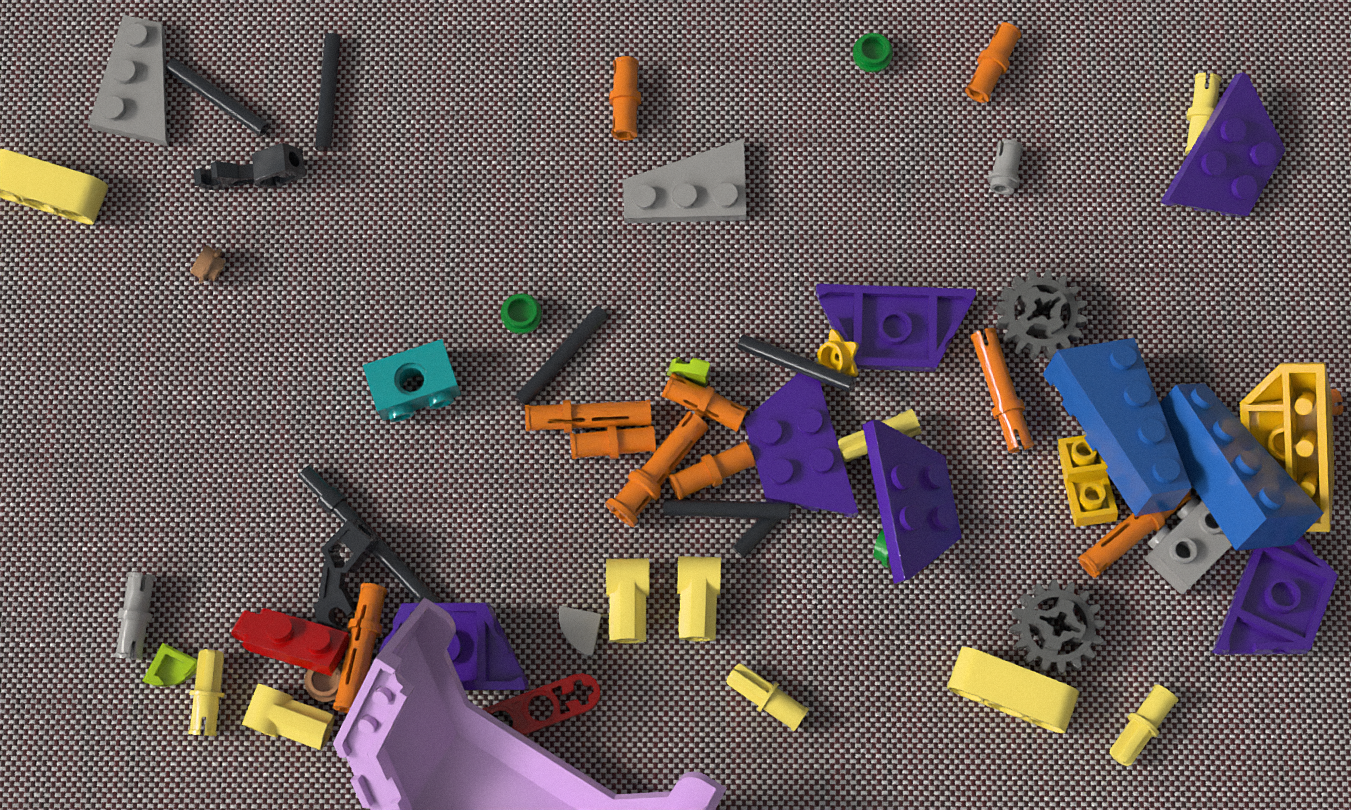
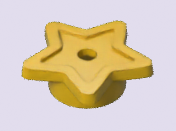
M831 329L828 342L824 343L817 351L818 362L856 377L858 376V370L854 357L859 345L857 342H845L838 330Z

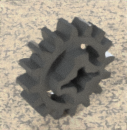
M1033 269L1029 270L1026 282L1017 275L1011 283L1013 289L1004 287L1000 295L1004 301L998 302L995 312L1004 316L997 320L996 328H1007L1008 331L1003 338V342L1008 343L1015 340L1018 343L1015 349L1016 354L1019 355L1027 348L1030 350L1031 360H1036L1040 351H1044L1048 360H1051L1056 353V348L1059 350L1071 348L1070 341L1078 342L1082 333L1077 328L1085 326L1087 317L1078 313L1082 312L1087 304L1083 300L1075 301V296L1080 290L1078 286L1071 287L1070 289L1064 286L1067 276H1061L1058 281L1052 280L1051 270L1047 269L1043 278H1038ZM1018 300L1020 303L1019 308L1022 310L1023 313L1020 316V318L1016 321L1014 316V306L1016 301ZM1064 309L1067 310L1068 315L1066 329L1062 327L1064 323L1060 319V314ZM1051 310L1047 319L1044 316H1040L1031 320L1035 311L1040 314ZM1029 335L1042 337L1043 339H1037Z
M1052 580L1049 583L1048 591H1045L1038 583L1032 588L1034 598L1025 593L1019 598L1020 603L1025 608H1014L1011 612V616L1019 620V623L1012 625L1009 628V633L1020 635L1021 638L1013 647L1015 650L1025 648L1029 652L1024 659L1026 664L1034 659L1039 660V672L1044 673L1050 665H1054L1056 674L1062 675L1065 672L1066 664H1069L1074 671H1077L1082 667L1079 657L1081 656L1090 662L1096 656L1090 646L1099 647L1103 643L1104 639L1096 635L1095 631L1102 629L1105 626V621L1094 620L1093 616L1101 607L1099 604L1092 606L1086 604V600L1090 595L1087 590L1079 596L1074 594L1075 583L1070 582L1064 590H1060L1057 580ZM1057 600L1054 607L1048 611L1034 609L1042 602ZM1073 608L1079 612L1084 624L1077 621ZM1055 618L1061 620L1060 627L1066 630L1059 636L1052 634L1053 627L1049 625ZM1030 630L1036 632L1041 642L1040 647L1032 639ZM1066 643L1074 646L1076 644L1080 645L1077 650L1069 654L1057 655L1061 646Z

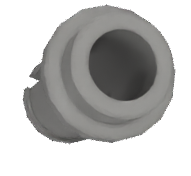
M1008 139L1004 140V142L998 141L994 169L987 178L990 183V189L993 192L1003 195L1013 194L1015 188L1020 185V179L1017 177L1021 153L1023 152V145L1021 143Z

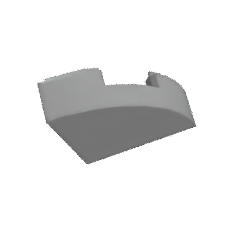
M559 606V623L565 638L578 652L593 657L602 615Z

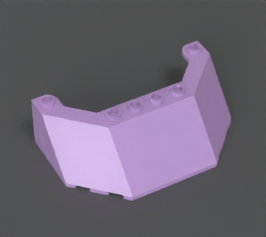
M425 597L376 656L333 742L339 758L346 757L354 776L350 782L362 808H369L370 810H715L727 789L703 773L687 772L679 778L672 791L615 794L468 700L447 651L456 632L455 622L448 612Z

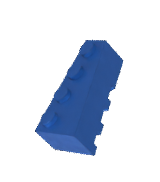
M1135 338L1057 350L1045 369L1043 376L1050 386L1055 385L1064 399L1062 405L1069 416H1075L1086 432L1085 440L1092 451L1097 450L1107 464V474L1134 515L1141 516L1174 510L1192 487Z
M1205 383L1176 384L1160 402L1189 481L1236 551L1293 545L1324 514Z

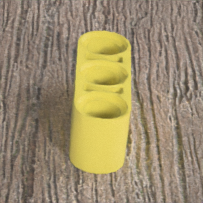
M0 149V198L89 225L95 223L109 188L104 181L79 171L13 151Z
M961 647L947 685V689L960 696L1057 733H1066L1080 693L1077 689L1065 683L969 647Z

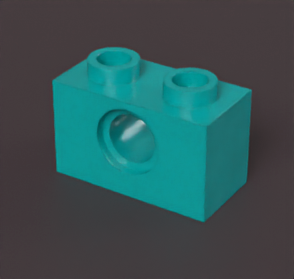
M442 339L362 365L376 410L382 421L390 419V422L404 421L411 418L415 410L430 406V409L443 408L452 404L454 397L461 395L447 349ZM418 376L424 379L422 387L417 391L408 392L403 389L404 383L410 377Z

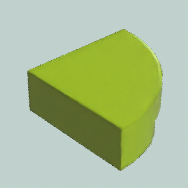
M676 357L671 360L667 375L671 376L674 372L686 380L706 388L710 377V363L697 358H692L690 363L682 361L680 357Z
M162 643L142 681L156 687H171L181 684L196 673L198 660Z

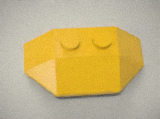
M1280 363L1241 400L1240 420L1245 428L1323 511L1324 514L1306 532H1330L1334 491L1332 393L1326 363Z

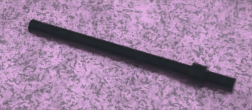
M311 465L306 466L299 473L298 477L319 498L317 503L329 515L334 514L343 524L347 520L359 519L381 540L372 551V554L419 603L424 597L433 603H443L346 503L347 496L336 485L331 487Z

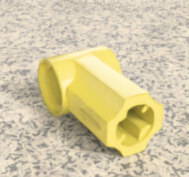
M678 556L677 594H680L679 640L693 642L716 641L717 595H720L721 557Z
M649 558L606 559V595L610 597L609 640L610 642L621 644L646 642V596L650 595Z
M258 684L242 725L276 738L280 735L322 751L329 740L336 716L311 705L293 700V696Z

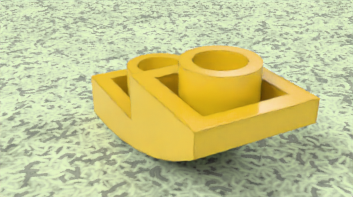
M1086 435L1058 439L1062 473L1075 527L1117 521L1118 516L1117 506L1106 472L1108 466L1097 450L1092 451L1085 440Z

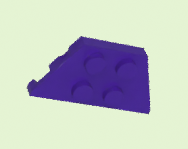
M1242 72L1234 75L1160 201L1164 205L1191 207L1196 211L1207 213L1214 211L1224 216L1236 218L1246 217L1251 212L1286 149L1246 73Z
M816 284V296L832 329L838 330L845 342L858 343L859 347L854 357L857 369L935 372L974 301L976 289Z
M798 373L744 419V425L766 502H790L806 510L819 512V509L842 513L844 517H858L857 506L820 381Z
M871 420L863 424V430L894 584H898L915 576L960 540L962 535L945 456L879 420Z
M1302 536L1293 545L1252 549L1212 653L1217 655L1306 654L1311 650L1338 574L1325 560L1318 558L1314 554L1312 546Z
M490 602L434 603L448 612L455 622L456 632L447 651L464 690L529 689V682ZM419 603L401 604L393 620V629L385 637L379 653Z

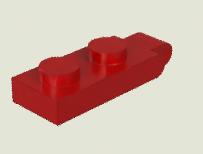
M263 608L259 614L244 610L231 631V635L237 640L243 641L242 646L250 652L329 676L333 675L349 643L348 632L267 608Z

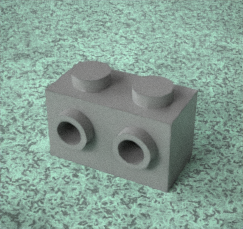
M1195 496L1176 514L1182 521L1172 531L1165 525L1147 543L1153 550L1144 558L1180 594L1189 589L1232 546L1204 502H1200Z

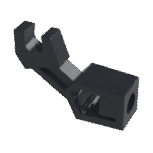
M280 143L253 153V164L237 165L236 163L215 161L211 163V170H204L202 168L193 170L195 186L207 190H224L227 187L255 184L258 187L279 188L306 176L303 149Z
M359 519L347 520L321 548L324 555V564L318 602L313 604L316 619L320 624L341 630L343 625L336 621L334 616L335 610L341 608L347 616L354 615L357 608L348 589L344 588L346 573L357 572L381 541ZM343 544L354 553L345 562L339 553Z

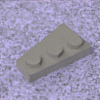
M123 15L88 123L93 130L169 147L166 119L168 99L165 90V74H167L165 70L166 41L165 28L162 23Z
M744 138L623 179L624 223L746 220Z

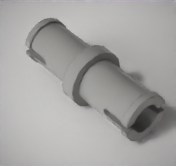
M128 572L123 610H118L117 619H121L115 657L142 661L147 623H152L153 614L149 613L155 575Z

